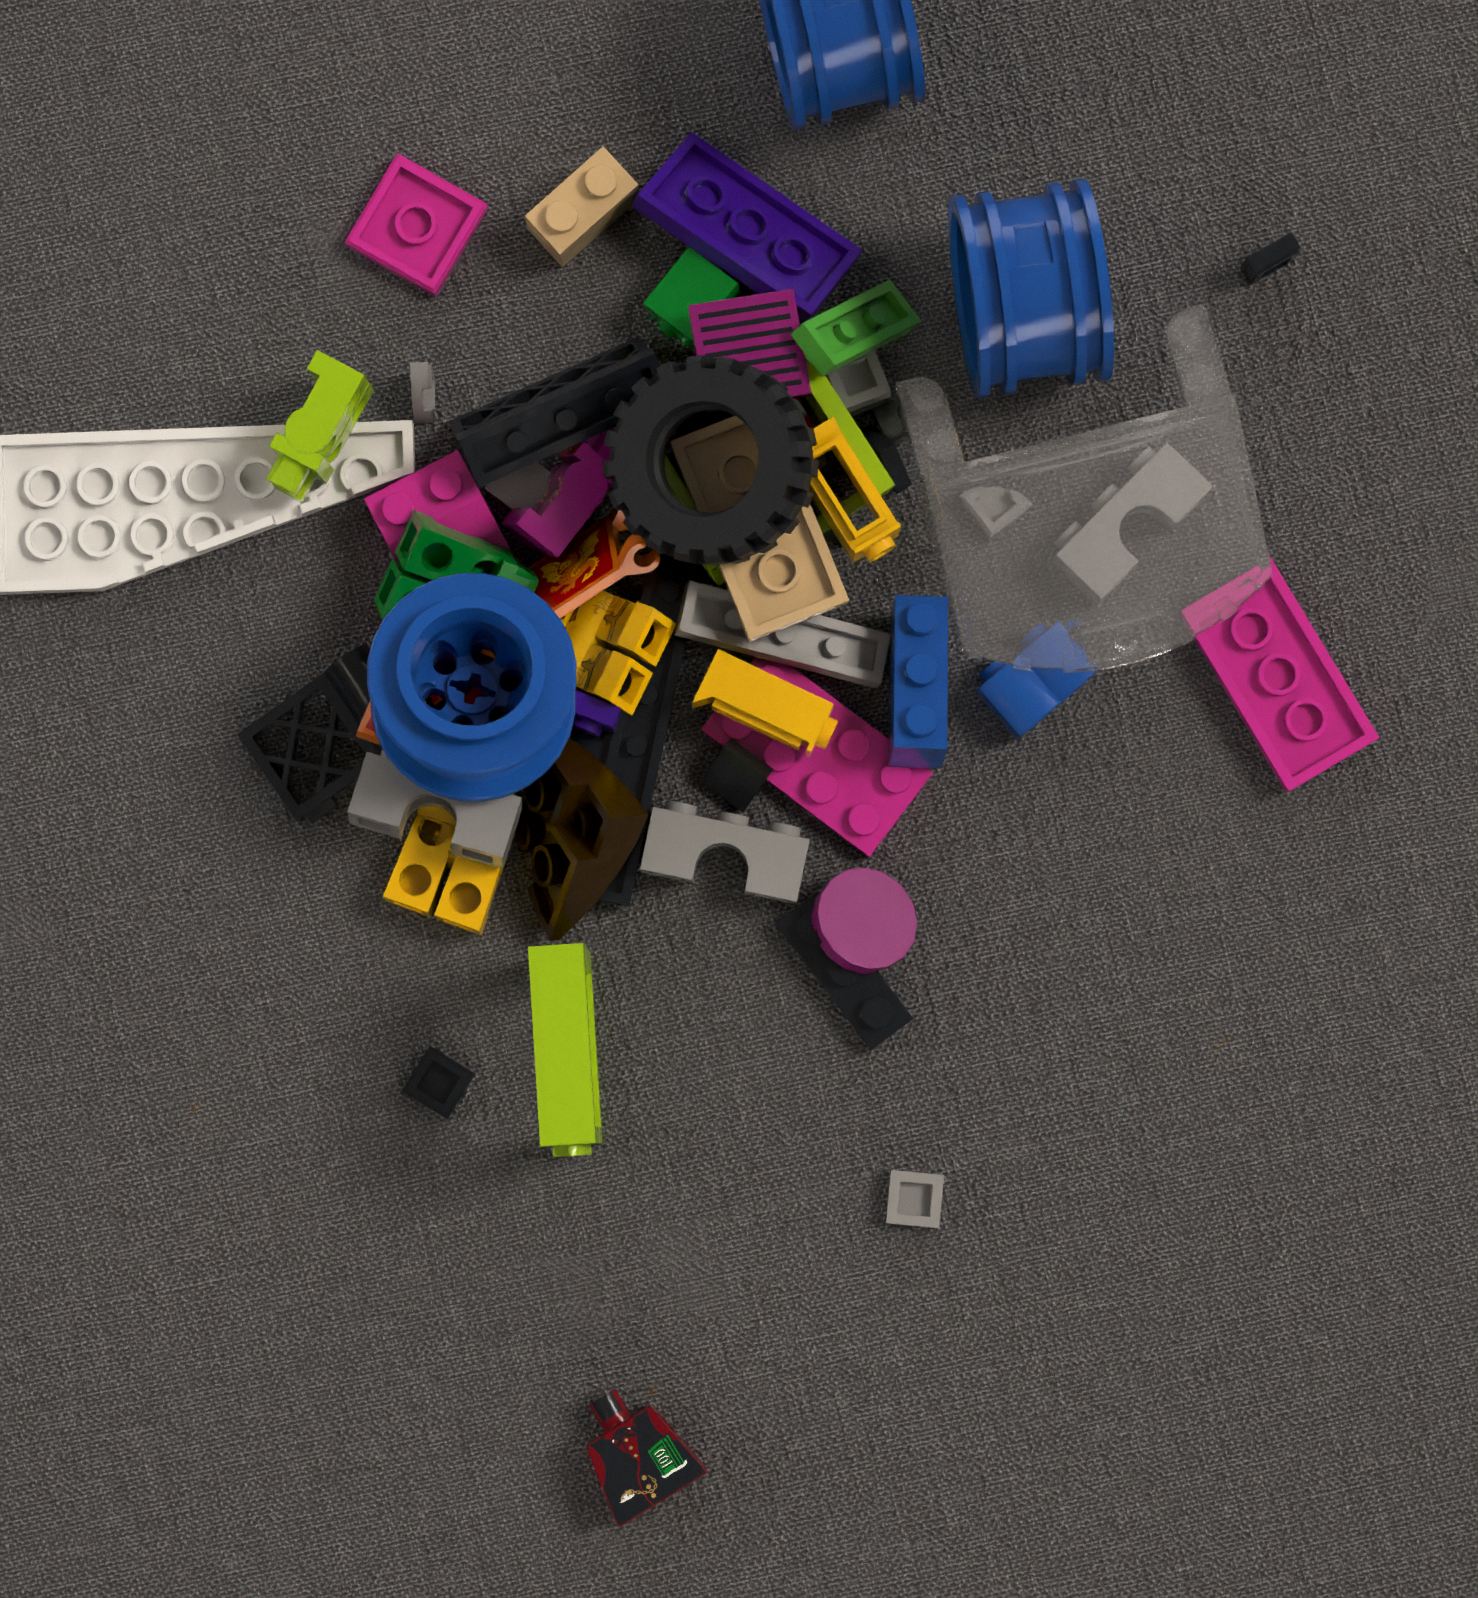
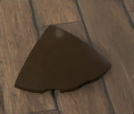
M571 738L568 739L561 755L549 770L523 789L525 807L521 811L515 830L518 850L520 852H530L532 855V873L536 882L528 886L527 889L534 910L550 941L560 940L602 896L623 867L648 817L647 812L632 792L615 774Z

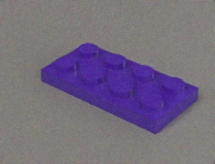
M692 132L638 193L632 206L757 294L794 289L799 323L801 324L816 314L855 265L863 251Z

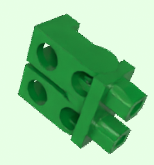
M413 510L395 551L399 560L392 558L376 593L374 602L381 618L384 619L399 600L415 588L440 577L459 573H486L510 579L529 588L532 592H535L539 579L534 571L516 562L510 549L497 544L493 545L481 538L451 529L435 522L433 517Z

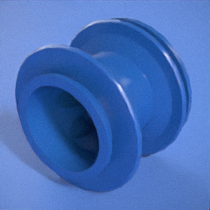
M486 573L449 575L434 579L415 588L399 600L385 616L372 640L367 660V687L376 736L385 755L401 774L418 787L437 796L461 802H486L507 797L528 787L544 775L559 758L570 737L575 718L576 659L571 639L561 619L547 602L529 588L510 579ZM485 649L491 651L495 658L489 664L479 665L472 659V656L476 651ZM441 659H450L457 666L452 673L443 675L436 672L434 665ZM507 676H515L521 680V684L513 692L505 691L500 686V682ZM472 687L481 689L482 697H477L474 704L465 703L464 695H469ZM432 695L441 696L446 704L441 710H437L426 704L425 700ZM503 713L507 714L506 716L492 723L489 722L490 718L492 717H499L503 715Z

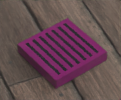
M794 289L688 305L687 309L695 356L704 355L709 358L721 356L735 359L760 369L788 388L787 392L793 399L808 397L812 394L804 352L790 335L800 326ZM708 410L705 411V413L714 412L718 410Z

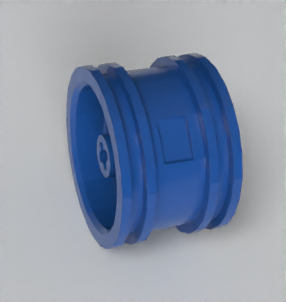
M759 0L774 70L793 131L806 129V118L811 116L816 117L819 125L831 123L832 112L881 100L885 109H893L899 107V96L906 94L911 103L923 102L925 100L923 62L911 0Z
M1084 178L1074 179L1070 183L1069 191L1066 192L1063 191L1061 184L1058 182L1046 183L1043 195L994 201L989 191L978 192L975 197V204H967L962 194L951 196L948 207V233L952 283L961 346L974 396L976 398L988 397L990 387L993 385H998L1003 395L1014 394L1017 382L1056 375L1057 377L1066 376L1071 386L1083 384L1086 373L1090 372L1097 382L1110 380L1114 365V326L1110 280L1101 224L1088 181Z

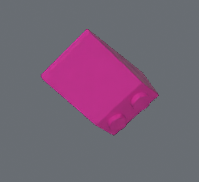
M459 450L364 498L388 547L397 560L399 559L395 551L413 510L434 518L435 522L451 529L481 538L493 545L497 544L508 548L516 560Z

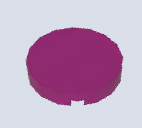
M867 867L847 869L828 881L814 901L811 919L814 931L817 930L818 936L822 941L820 946L825 954L843 969L860 974L885 970L900 961L914 943L917 919L913 902L902 885L884 872Z

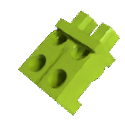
M316 350L307 367V370L316 380V384L303 408L294 411L287 419L285 436L276 432L269 445L278 457L266 480L272 483V486L302 503L316 478L326 484L328 483L334 472L329 463L333 462L340 454L374 392L373 387L364 374L319 350Z

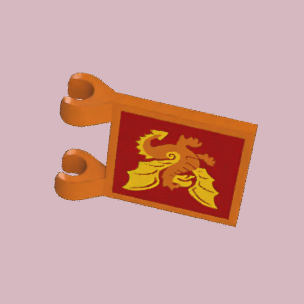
M613 507L610 514L573 537L559 557H543L528 567L535 572L539 579L534 593L547 602L559 618H562L624 576L648 573L659 566L660 553L652 549L649 554L643 556L635 554L638 550L646 547V540L641 536L632 534L625 541L621 549L618 531L629 530L623 523L626 517L621 510L614 509Z

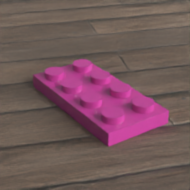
M1271 557L1178 611L1179 616L1286 793L1379 739L1378 734Z
M755 657L751 665L834 704L830 717L838 720V724L826 749L815 746L811 757L805 755L807 747L801 745L797 751L715 711L703 725L701 732L722 748L732 738L774 770L766 780L768 783L869 858L933 772L928 768L889 767V739L794 667Z

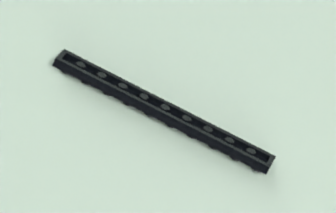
M702 411L695 413L677 428L675 439L731 418L734 415L724 411L708 413ZM672 452L670 463L672 464L677 474L685 484L678 464L676 462V459L674 457V454ZM660 553L659 566L653 571L646 573L640 603L655 608L677 624L684 587L689 580L699 582L702 564L676 560L672 556ZM653 625L641 648H645L653 640L655 634ZM675 629L656 667L631 657L653 674L633 715L631 716L621 711L622 716L616 731L611 735L605 766L632 792L647 812L648 817L623 867L597 901L630 907L687 639L675 636ZM630 672L622 685L620 696L630 688L632 682Z

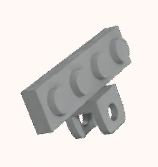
M691 580L684 587L674 634L675 636L872 688L878 687L882 682L891 634L817 615L749 642L729 591Z

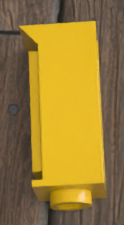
M833 416L813 428L817 445L812 446L813 459L832 449L874 516L875 521L857 531L819 469L818 477L812 476L809 491L814 492L812 497L852 563L863 557H866L868 562L871 563L896 547L893 539L899 536L901 525L896 521L846 441Z
M719 649L692 702V709L713 703V711L797 751L801 745L807 747L805 755L811 757L815 746L826 749L838 724V720L830 717L834 707L833 703Z

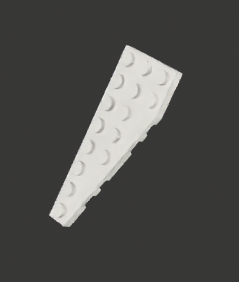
M412 420L357 422L340 454L333 462L329 463L334 472L328 483L326 484L316 478L303 503L277 490L272 486V483L266 480L278 457L269 445L276 432L285 436V425L0 435V595L105 591L389 486L415 472L414 423Z

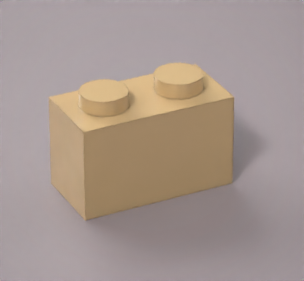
M602 146L525 215L527 229L553 258L564 267L634 204L639 193V184Z

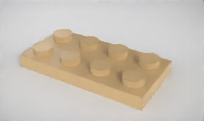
M733 416L670 441V447L696 511L713 513L729 509L739 503L753 485L759 463L758 446L752 431L738 417ZM811 504L808 508L802 507L796 517L800 523L791 534L784 533L776 540L778 545L765 554H754L750 556L749 561L719 565L749 642L849 602Z

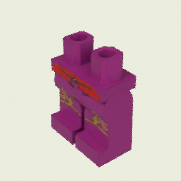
M607 431L585 440V442H580L564 449L558 457L565 463L557 465L550 471L551 473L547 480V491L532 509L530 507L512 509L500 524L538 556L559 557L603 500L607 489L613 488L612 481L604 478L603 462L610 461L611 447L604 446Z

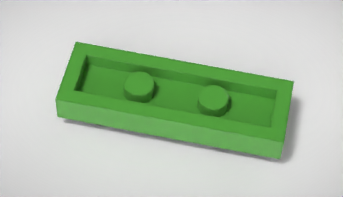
M889 279L803 322L790 335L804 352L805 358L824 377L908 333L921 320Z

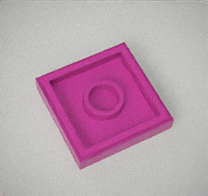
M397 153L344 243L348 248L437 297L487 212L488 204Z

